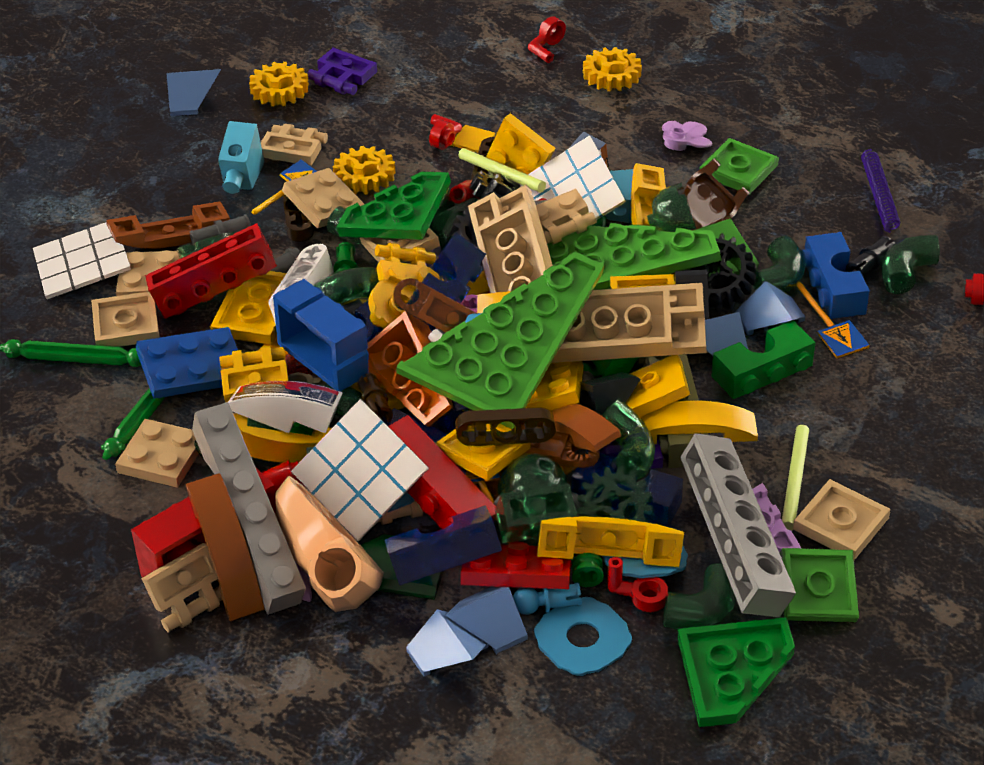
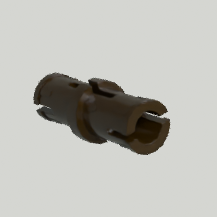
M372 373L365 374L368 382H365L363 376H361L358 380V387L362 392L361 400L382 421V417L385 416L389 423L393 418V412L388 405L389 398L385 389L380 387L376 375Z

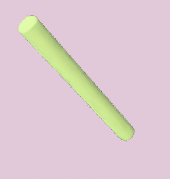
M462 148L459 151V158L495 174H502L507 179L523 186L527 185L530 189L542 193L546 188V183L535 177L468 149Z
M798 425L796 427L782 522L791 531L793 530L794 520L797 517L809 428L806 425Z

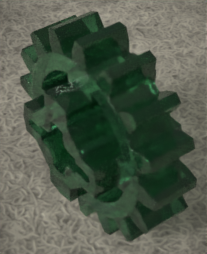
M619 466L616 474H612L609 467H605V476L600 477L597 473H592L594 480L592 485L583 482L582 486L587 494L577 496L578 502L585 505L577 510L580 517L627 519L632 511L637 510L631 520L649 523L644 517L645 514H654L653 507L646 504L654 500L652 492H644L648 484L645 479L636 482L638 475L634 470L626 476L623 466ZM618 484H624L635 492H632V490L624 491L618 487ZM602 488H605L600 497L595 499L597 493ZM618 499L620 502L619 509L613 511L611 508L612 500Z

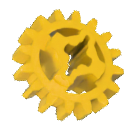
M606 47L601 52L594 50L593 56L587 55L586 61H583V78L588 80L589 85L597 84L598 90L604 88L607 91H611L612 88H616L618 91H622L624 86L632 88V83H638L641 77V59L636 58L635 53L627 54V49L620 50L617 47H614L611 51H608Z
M273 62L271 67L262 65V70L255 69L254 75L249 77L250 94H253L254 100L260 99L261 104L271 102L273 107L280 104L286 106V102L296 103V98L303 99L304 93L308 92V74L304 72V68L297 69V64L287 66V62Z
M360 146L358 151L349 148V154L341 152L340 159H334L333 172L349 188L353 189L354 194L363 192L365 195H368L369 190L372 189L375 192H380V186L388 188L389 181H394V174H396L395 161H393L391 154L386 155L384 149L377 152L375 146H372L370 149Z

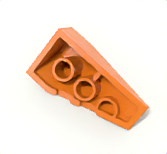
M405 311L367 343L369 373L376 375L378 381L390 394L399 399L424 425L430 427L453 408V403L451 399L397 374L396 367L400 361H407L421 352L422 347L431 342L428 339L429 334L432 332L429 325Z

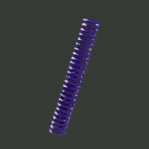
M868 149L863 152L861 159L883 228L886 232L890 233V230L898 228L901 222L879 156L876 152H869L872 149Z

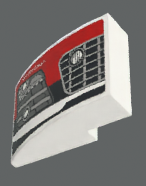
M266 381L239 386L228 403L232 412L286 433L291 431L295 422L326 433L336 412L342 392L304 382Z

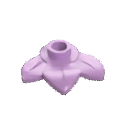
M667 121L662 126L664 131L663 139L665 140L664 145L669 149L682 151L686 149L687 145L704 148L713 144L709 139L703 137L707 133V128L701 123L690 121L682 125L677 121Z

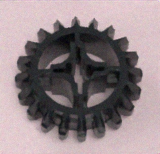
M723 233L719 235V238H715L720 250L721 261L682 270H707L709 310L710 307H716V311L719 314L722 311V306H726L732 311L734 301L742 305L745 301V295L750 296L752 286L756 283V264L753 262L752 252H746L744 243L736 245L734 236L728 241L725 240ZM727 261H730L737 268L739 275L733 273V269L727 266Z

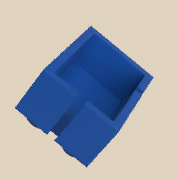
M305 279L273 295L277 342L280 347H284L285 351L336 391L341 392L358 382L361 376L363 378L366 377L365 374L369 373L368 330L361 319L354 317L340 303L334 302L328 296H325L320 288L313 286Z

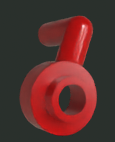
M555 16L544 20L540 25L539 35L528 44L529 51L546 63L552 62L554 54L542 46L545 43L549 45L559 43L566 32L565 23Z
M434 114L430 120L433 127L430 132L429 143L438 149H446L453 144L456 134L462 130V125L456 121Z
M973 273L972 279H966L965 298H971L970 304H984V274Z
M619 557L609 559L608 589L610 592L630 596L634 606L645 612L659 611L666 605L668 586L663 579L650 577L638 578L634 583L622 580V559Z

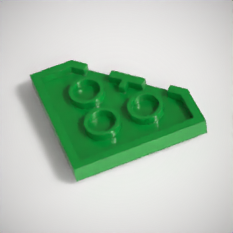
M419 172L411 176L412 182L399 188L396 185L374 194L375 200L361 207L358 203L347 207L336 227L339 236L423 240L451 183L449 172Z
M787 617L678 629L679 647L699 727L737 723L793 657L795 644Z

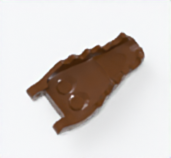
M713 158L706 166L694 173L686 183L673 213L664 222L665 231L675 232L676 228L693 231L730 219L735 216L750 192L743 186L733 196L711 175L721 165Z

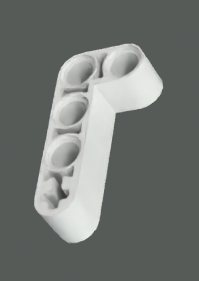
M315 244L303 249L273 295L302 279L320 288L324 293L335 274L326 245ZM272 295L268 301V304L275 322L274 301Z

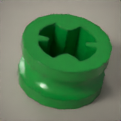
M583 553L574 557L571 563L572 580L574 583L578 582L579 586L593 587L603 581L604 572L601 557L593 553Z

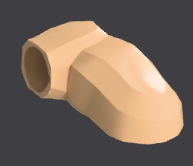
M288 476L276 491V518L294 560L309 575L311 586L333 611L338 612L358 608L380 588L384 572L328 509L302 484Z

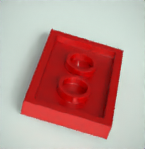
M479 540L472 544H466L461 568V585L569 589L571 559L538 557V546H529L524 542L496 545L490 541Z

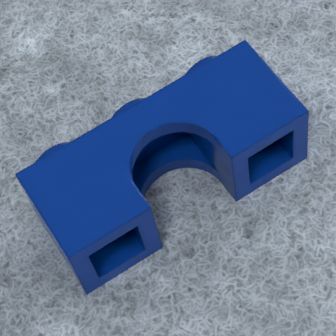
M842 232L806 236L805 249H802L800 253L801 263L809 271L811 286L816 287L818 291L820 306L825 307L830 319L866 314L870 290L860 271L846 272L845 270L846 265L849 263L850 249Z

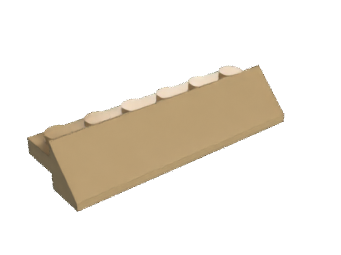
M527 185L501 198L493 192L468 206L490 293L513 291L524 283L528 285L542 276L543 271L553 266L533 194Z
M690 283L593 290L551 363L707 353L703 284Z

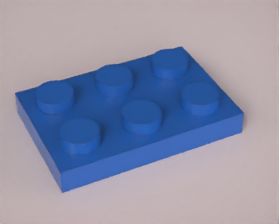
M229 327L141 340L136 343V352L153 399L223 387L219 356L232 355V351L238 350Z

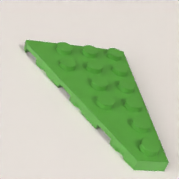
M610 223L609 227L588 226L587 231L580 234L574 232L563 237L561 242L554 245L552 243L547 244L553 266L559 265L564 258L574 252L605 265L604 272L593 290L610 289V277L670 274L675 271L721 261L720 250L714 233L711 230L691 231L684 228H676L675 232L656 231V226H624Z
M577 252L570 254L559 265L551 266L543 271L542 276L528 285L524 283L505 295L500 302L491 304L483 309V313L467 323L464 321L443 334L438 341L430 342L422 347L421 352L407 361H400L396 367L397 374L474 411L526 408L603 274L605 265ZM512 422L500 423L511 429L515 426Z

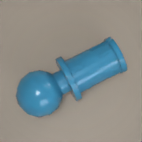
M578 582L570 584L569 589L542 588L541 592H537L533 588H519L513 595L518 612L525 615L534 613L539 606H544L547 613L550 612V608L581 606L582 604L581 597H579L581 591Z

